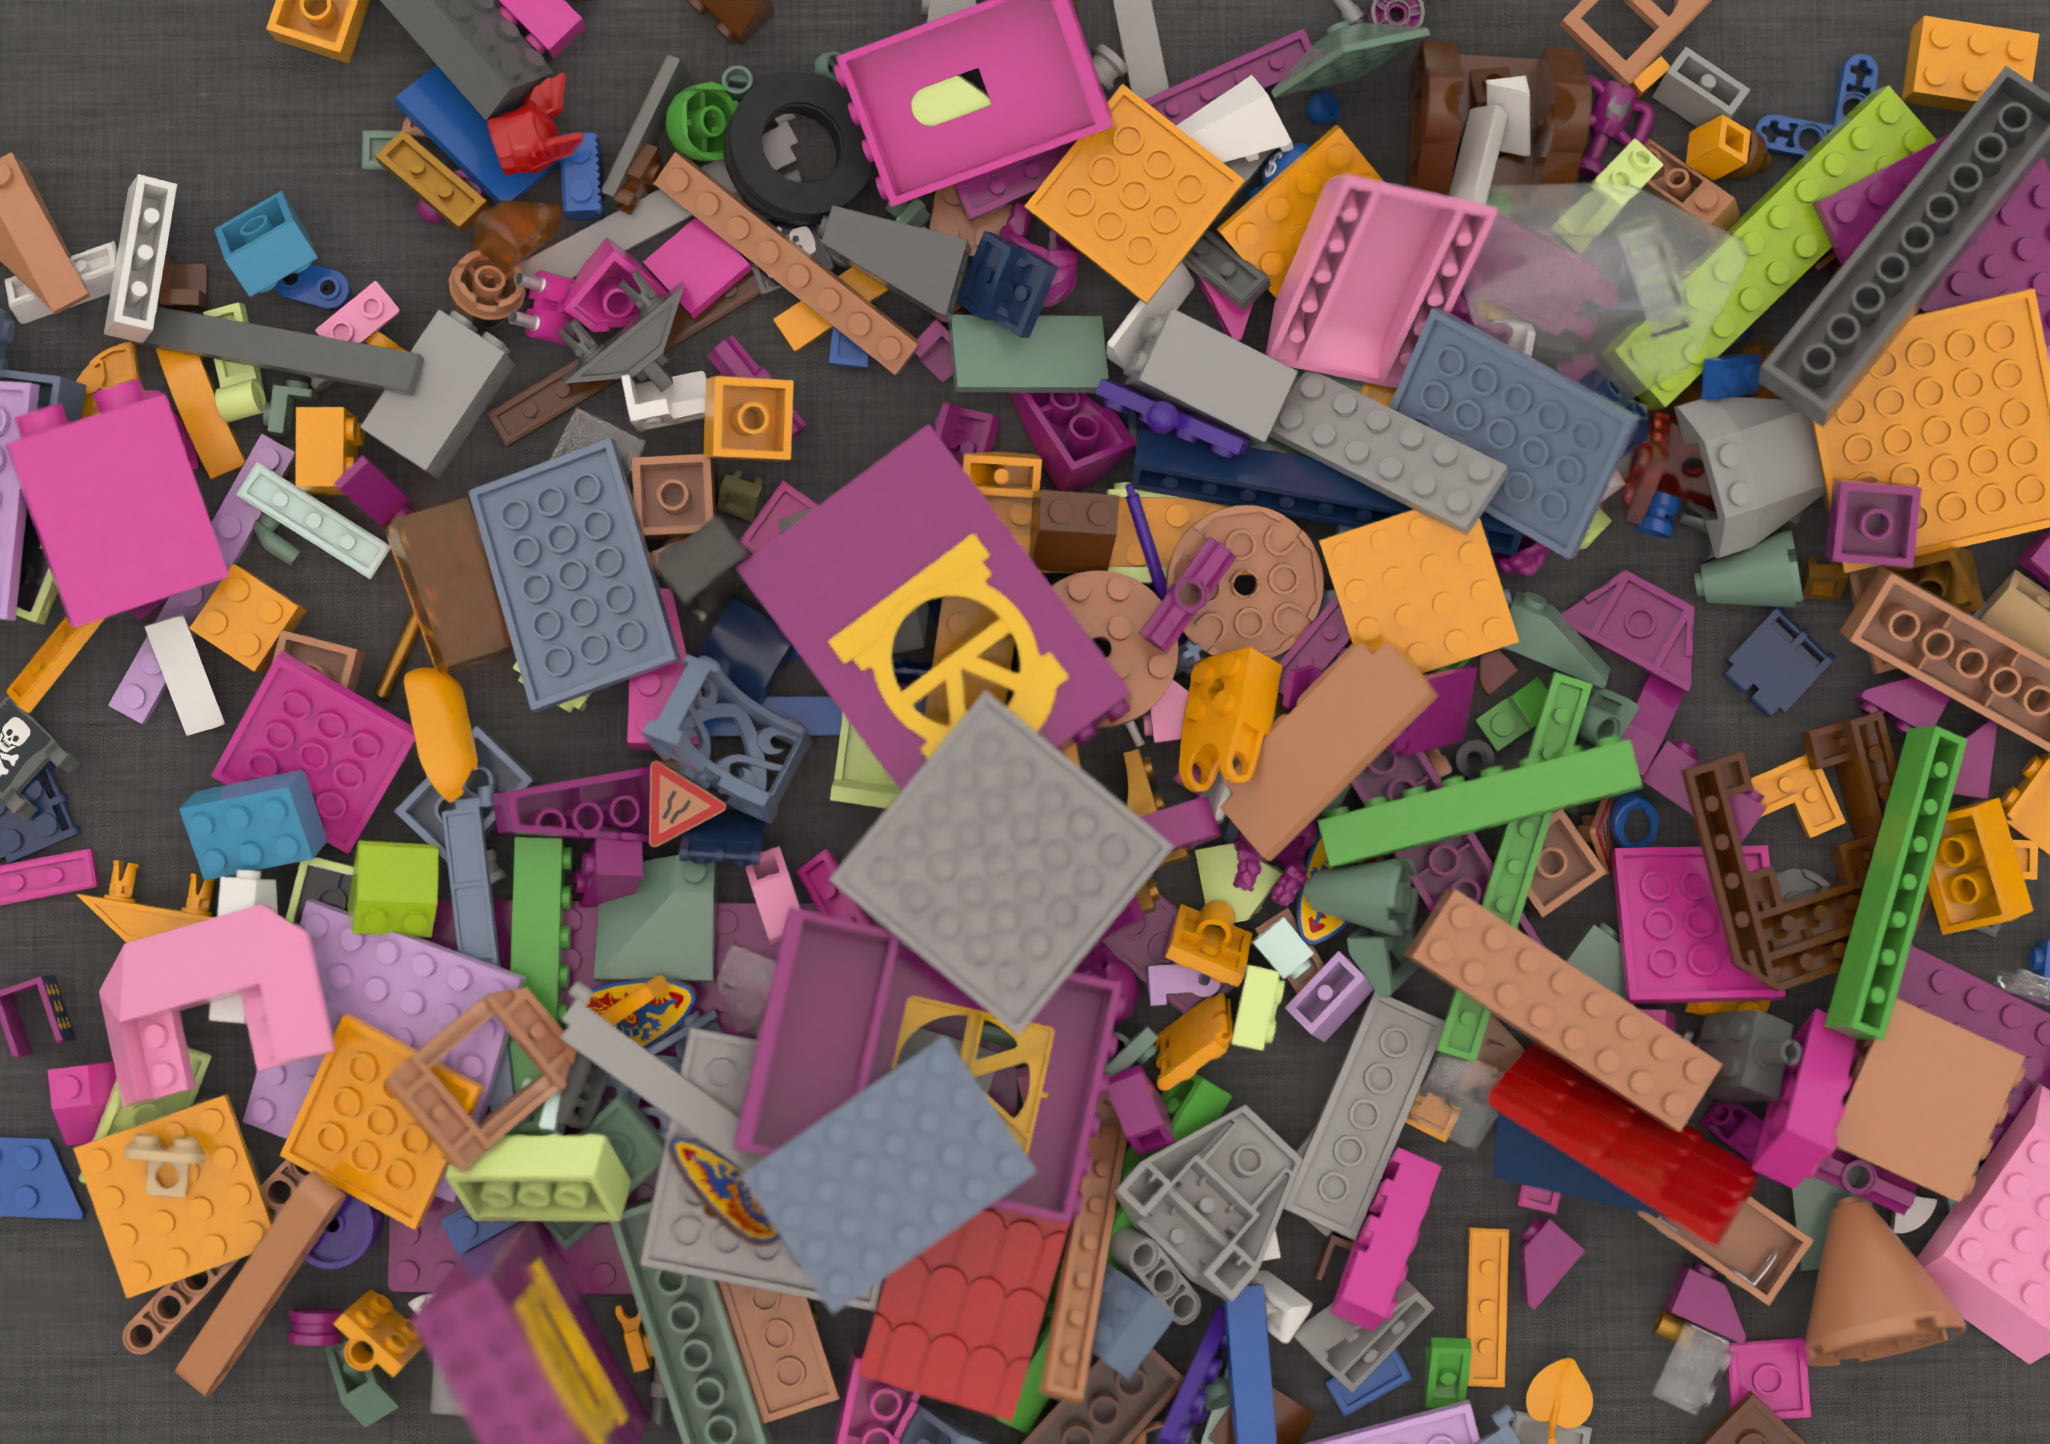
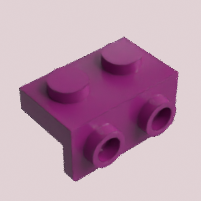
M943 402L941 411L935 418L934 430L962 467L963 453L992 451L1000 417L990 413L960 408L949 402Z

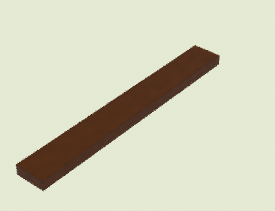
M753 270L747 273L694 319L678 304L663 353H667L762 296ZM577 358L486 414L505 445L509 448L622 379L562 384V377L578 365L580 359Z

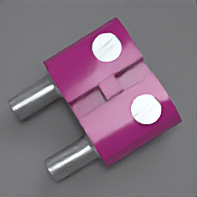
M543 270L538 271L534 276L518 272L515 275L514 282L518 286L530 289L529 299L534 300L533 309H527L526 314L517 311L510 312L508 317L509 323L524 327L529 337L569 347L557 333L564 327L578 339L576 332L571 326V321L575 318L563 309L575 279Z

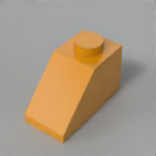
M1000 451L963 453L962 468L982 495L1033 498V491L1040 490L1042 459L1038 454Z

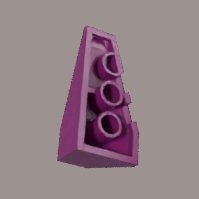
M1010 393L1038 456L1042 459V465L1059 491L1072 492L1096 482L1137 446L1136 441L1118 414L1108 406L1105 408L1100 406L1088 396L1089 393Z

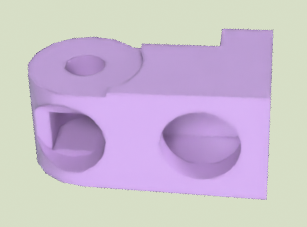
M1177 964L1146 965L1148 1005L1150 1006L1167 1005L1166 994L1191 992L1197 996L1208 997L1216 993L1221 986L1220 982L1215 981L1209 975L1192 968H1184Z

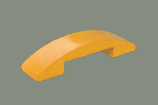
M156 348L178 411L210 479L213 480L242 468L246 462L245 456L234 430L230 428L229 423L221 418L215 401L216 391L202 360L205 358Z

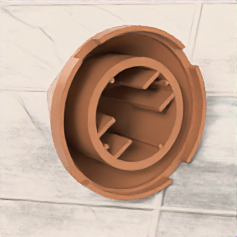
M1859 1196L1836 1201L1837 1208L1832 1209L1829 1214L1804 1344L1808 1365L1814 1367L1840 1365V1360L1858 1359L1859 1362H1865L1918 1350L1947 1341L1946 1329L1950 1327H1955L1957 1335L1964 1333L1967 1328L1961 1310L1869 1202H1860Z

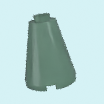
M1792 530L1783 531L1763 539L1752 548L1701 564V573L1694 574L1697 596H1705L1706 603L1782 608L1804 607Z
M1395 858L1316 871L1312 879H1308L1306 882L1305 900L1310 902L1311 908L1314 911L1394 937L1405 938L1407 935L1403 930L1412 929L1417 913L1418 888L1411 887L1410 876H1417V869L1413 860L1409 858Z

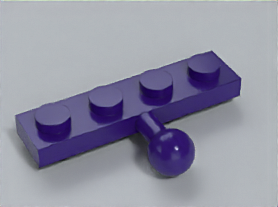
M1101 379L1095 393L1104 397L1105 401L1103 404L1112 409L1125 413L1128 407L1141 413L1139 420L1147 423L1154 432L1167 433L1176 428L1174 435L1192 443H1196L1198 438L1212 444L1211 451L1227 458H1232L1234 453L1237 455L1245 454L1251 439L1112 379Z
M1218 1306L1164 1423L1158 1437V1444H1187L1192 1432V1426H1189V1424H1200L1208 1415L1209 1410L1205 1408L1207 1393L1203 1391L1208 1381L1211 1383L1216 1381L1222 1365V1361L1218 1358L1222 1349L1227 1350L1224 1308Z

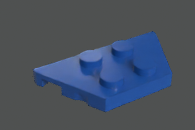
M0 1136V1216L60 1219L86 1218V1210L84 1205L81 1206L71 1185L73 1180L68 1169L61 1162V1153L54 1138Z

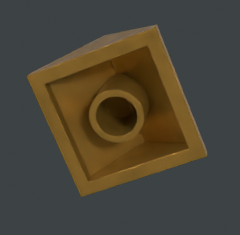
M1952 547L1915 556L1913 567L1883 565L1968 613L1983 610L1984 604L1973 550Z

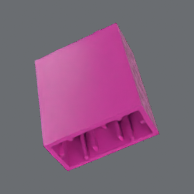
M140 379L93 393L100 414L73 423H68L62 403L15 417L22 439L5 444L69 625L73 628L229 577L166 394L146 399Z

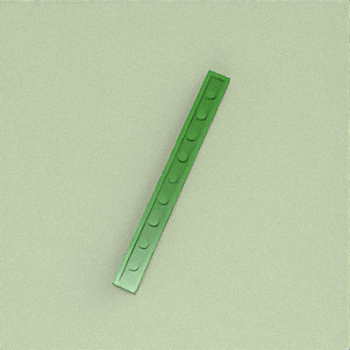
M1557 672L1552 674L1526 758L1541 755L1543 761L1559 758L1557 751L1574 746L1593 684ZM1553 812L1508 823L1504 828L1481 906L1515 929L1518 928ZM1454 990L1436 1050L1476 1063L1491 1013L1457 990Z

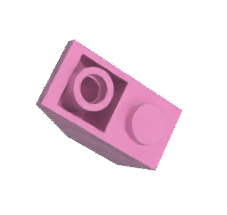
M1173 679L1162 698L1149 712L1142 715L1144 735H1152L1153 744L1181 741V730L1188 691Z
M780 846L761 853L759 866H745L770 944L781 941L789 908L800 909Z

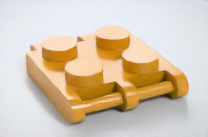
M1224 993L1218 994L1215 997L1209 996L1156 1035L1158 1039L1155 1041V1044L1160 1049V1053L1156 1057V1065L1161 1070V1074L1157 1077L1159 1089L1166 1091L1179 1082L1190 1079L1200 1067L1211 1059L1221 1057L1227 1051L1229 1042L1233 1038V1024L1231 1019V1000L1228 998L1226 1001Z

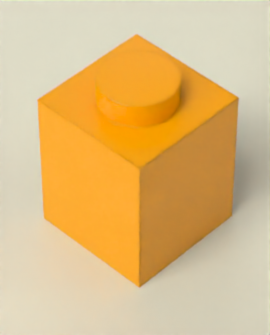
M1723 114L1690 131L1686 165L1713 181L1746 165L1751 131Z

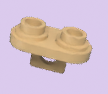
M134 1134V1141L129 1142V1145L125 1146L124 1157L148 1160L146 1193L155 1196L185 1197L187 1195L190 1164L205 1163L206 1151L202 1150L203 1147L199 1146V1139L175 1137L174 1145L166 1146L158 1143V1135ZM165 1162H173V1166L179 1172L177 1184L169 1188L163 1187L157 1180V1171L161 1166L165 1165Z

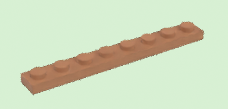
M675 152L653 183L894 375L900 374L921 345L919 340L682 153Z
M1108 1093L1104 1097L1097 1099L1095 1112L1101 1113L1100 1124L1096 1137L1091 1136L1087 1145L1086 1152L1092 1153V1160L1088 1176H1083L1079 1190L1080 1193H1083L1079 1217H1072L1068 1228L1040 1394L1074 1404L1083 1401L1117 1202L1114 1191L1120 1184L1127 1143L1126 1135Z

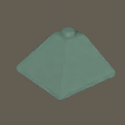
M1348 21L1339 22L1326 29L1328 35L1314 43L1271 92L1273 97L1277 98L1358 81L1430 36L1429 30L1423 27L1361 23L1350 26Z
M679 855L643 861V879L635 894L599 904L594 981L615 982L637 978H654L657 975H663L664 978L675 979L685 983H713L719 877L715 859L708 864H697L692 862L690 857L688 861H680Z

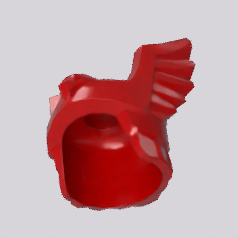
M560 72L552 79L547 77L539 85L534 84L530 93L525 95L519 108L488 120L487 124L491 141L505 175L530 172L537 174L558 160L574 155L584 140V134L580 132L560 136L559 130L552 120L563 112V97L567 74L564 72Z

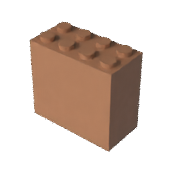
M1896 998L1885 1039L1856 1040V1045L1860 1046V1051L1854 1064L1849 1069L1848 1074L1853 1076V1080L1848 1092L1842 1098L1841 1104L1846 1108L1841 1122L1835 1128L1834 1135L1838 1137L1836 1147L1961 1203L1963 1196L1967 1197L1974 1188L1976 1182L1974 1171L1979 1160H1984L1991 1150L1993 1140L1990 1136L1995 1124H2000L2007 1114L2009 1103L2006 1100L2012 1087L2016 1088L2024 1076L2025 1066L2022 1064L2025 1056Z

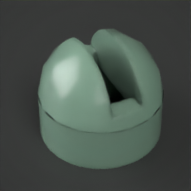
M830 51L818 56L814 61V74L838 82L834 66L839 64L836 56L841 55V53Z
M738 65L726 69L722 75V85L730 90L726 91V93L734 100H742L748 91L753 88L751 72L747 68ZM728 85H730V86H732V87H740V88H743V89L731 88V87H728Z
M1220 1376L1217 1377L1214 1383L1210 1384L1208 1381L1203 1391L1207 1393L1205 1408L1216 1410L1231 1403L1229 1382Z

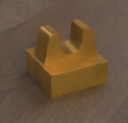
M1810 555L1801 581L1803 599L1840 601L1848 581V573L1843 572L1840 562L1830 560L1828 564H1817L1816 555Z

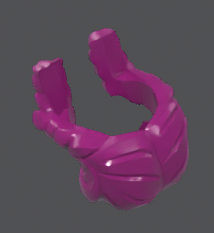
M1016 202L1011 209L1007 224L1000 229L999 235L1058 266L1042 306L1051 307L1064 300L1076 287V270L1080 252L1051 229L1048 235L1051 241L1048 246L1049 250L1030 243L1025 238V235L1028 233L1032 214L1025 209L1024 206L1026 204Z
M1316 818L1274 857L1286 868L1278 884L1273 888V895L1271 896V900H1274L1279 905L1287 907L1294 900L1295 894L1300 891V885L1304 886L1308 880L1304 859L1305 852L1317 840L1319 823ZM1239 830L1237 837L1233 841L1237 851V860L1239 861L1237 865L1238 872L1235 875L1233 886L1242 890L1253 891L1257 875L1261 872L1259 862L1263 860V857Z

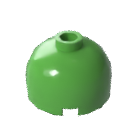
M707 82L689 86L675 95L669 105L665 119L667 136L673 147L685 157L701 162L724 159L723 148L726 128L731 116L739 105L738 100L733 101L730 95L726 93V91L730 90L724 85Z

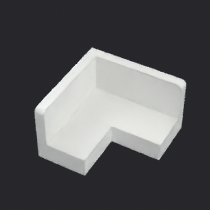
M704 371L673 376V384L663 392L652 381L636 384L629 374L621 376L630 422L638 432L705 418L707 378Z

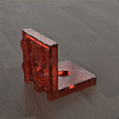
M1655 412L1653 424L1650 431H1648V440L1637 447L1636 453H1639L1636 464L1630 463L1624 479L1626 488L1621 503L1626 505V521L1641 525L1655 491L1670 494L1681 499L1683 502L1689 499L1693 503L1717 512L1705 467L1698 471H1689L1683 466V462L1689 458H1698L1703 461L1698 443L1684 445L1678 419Z

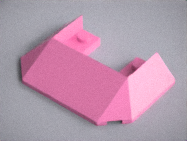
M261 904L125 943L99 990L123 1108L196 1089L179 1011L241 994L257 1070H266L336 1051L310 933L279 916V912L267 904Z

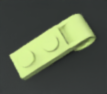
M240 302L203 312L207 316L249 323L245 304ZM214 359L220 388L215 392V401L221 418L228 423L264 413L266 397L260 368Z

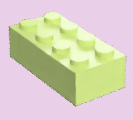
M514 1134L512 1136H503L489 1150L484 1151L474 1160L465 1172H461L449 1164L445 1176L474 1221H621L631 1185V1179L606 1136L587 1134L585 1136H563L559 1134L525 1136Z

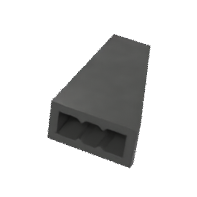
M832 205L830 215L823 217L819 228V238L822 239L821 243L829 254L939 320L951 323L972 250L967 239Z

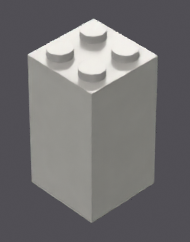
M1173 308L1157 314L1154 319L1149 318L1140 334V339L1144 343L1138 354L1133 353L1124 368L1123 374L1128 376L1124 385L1251 439L1249 446L1266 442L1298 371Z
M438 310L411 350L412 353H418L424 358L414 394L408 395L385 390L360 426L372 437L438 480L516 365L508 356L511 350L505 347L502 341L488 332H485L482 337L476 334L479 329L473 326L471 321L454 310L450 315Z

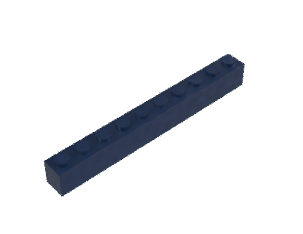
M1140 428L1131 483L1136 490L1227 506H1259L1277 511L1284 516L1353 528L1413 509L1311 457L1248 447L1245 454L1237 455L1234 453L1232 458H1227L1211 451L1212 444L1200 438L1197 439L1196 443H1192L1172 433H1157L1153 430ZM1483 511L1480 520L1490 552L1516 556L1523 533Z

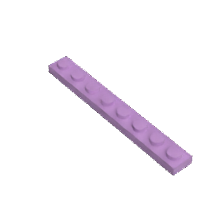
M263 434L259 437L211 522L227 571L233 563L237 564L254 534V521H258L263 512L237 496L236 493L257 462L285 479L296 460V452ZM222 579L171 595L155 622L183 613L188 628H190ZM189 629L194 640L197 634ZM148 635L108 706L144 725L147 724L167 688Z

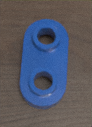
M313 264L304 271L297 273L298 280L295 284L287 285V276L278 280V283L274 286L276 291L288 300L329 311L341 309L349 302L351 297L350 283L340 272ZM327 283H334L336 286L334 293L331 295L323 293V288Z

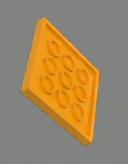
M1122 84L1108 101L1115 122L1114 126L1078 139L1024 207L1147 305L1245 184V180Z
M1337 125L1217 228L1242 259L1247 260L1270 279L1271 286L1268 290L1275 299L1279 294L1326 182L1345 174L1385 183Z
M1412 509L1319 540L1352 645L1363 643L1375 652L1387 641L1408 655L1420 672L1425 673L1519 642L1480 517L1466 536Z
M350 1013L344 1014L333 1035L336 1051L325 1053L280 1156L310 1173L314 1170L317 1171L334 1186L415 1230L421 1227L449 1163L442 1159L444 1154L397 1098L389 1096L384 1080L418 1050ZM437 1061L430 1070L471 1118L485 1086Z
M228 1094L74 1148L126 1298L253 1254L273 1224L272 1216ZM134 1134L158 1135V1143L166 1146L174 1145L175 1137L199 1139V1146L203 1147L202 1150L206 1151L205 1163L190 1164L187 1195L185 1197L155 1196L146 1193L148 1160L124 1157L125 1146L129 1145V1142L134 1141ZM165 1162V1165L161 1166L157 1171V1180L163 1187H173L179 1180V1172L173 1166V1162Z

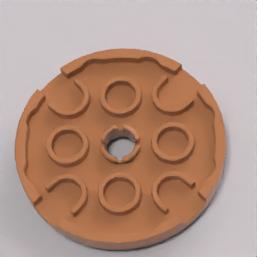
M1238 505L1225 507L1205 515L1182 535L1172 552L1166 575V594L1170 584L1179 578L1208 537L1223 544L1237 558L1209 595L1206 605L1195 614L1184 629V635L1194 645L1199 643L1203 651L1213 656L1250 646L1269 658L1284 653L1298 641L1311 623L1314 622L1321 606L1324 579L1321 561L1315 546L1307 534L1283 514L1268 508ZM1243 572L1251 574L1255 580L1253 591L1247 595H1240L1233 586L1236 577ZM1188 584L1183 585L1179 591L1180 601L1184 605L1191 606L1196 599L1195 589Z
M1111 571L1081 572L1068 576L1051 586L1090 639L1093 641L1100 638L1108 643L1111 652L1106 660L1132 695L1133 700L1128 703L1131 710L1114 723L1107 719L1096 728L1121 726L1144 715L1162 698L1174 677L1178 661V639L1168 653H1164L1139 634V631L1158 607L1161 600L1141 582L1129 576Z

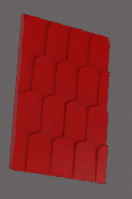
M1535 1041L1532 1042L1520 1058L1517 1059L1489 1091L1488 1105L1499 1111L1492 1178L1670 1218L1715 1247L1718 1246L1757 1186L1758 1173L1751 1169L1752 1165L1747 1161L1702 1139V1132L1686 1124L1680 1132L1666 1128Z
M1083 1177L1080 1178L1078 1192L1080 1190ZM986 1207L889 1274L885 1281L858 1375L1012 1421L1069 1224Z

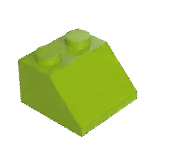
M358 841L347 906L352 933L387 935L391 931L417 937H432L438 896V845Z

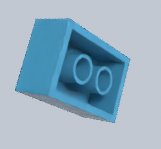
M304 769L198 790L179 808L204 880L237 874V870L255 871L314 859L328 841Z

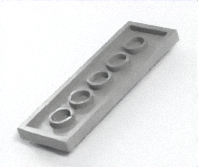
M1308 370L1304 371L1286 397L1268 435L1466 536L1509 474L1507 465L1318 372Z
M1375 990L1372 992L1303 1154V1161L1283 1209L1352 1240H1356L1436 1050L1444 1020L1392 997L1382 998Z

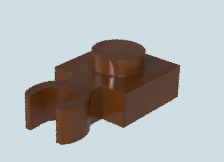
M645 142L643 143L626 172L628 178L626 183L620 188L615 197V201L620 203L617 210L632 215L638 206L640 197L645 198L651 187H656L653 183L664 169L657 147Z

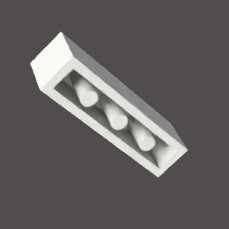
M138 174L128 189L104 330L105 335L143 343L153 331L177 188L175 183Z

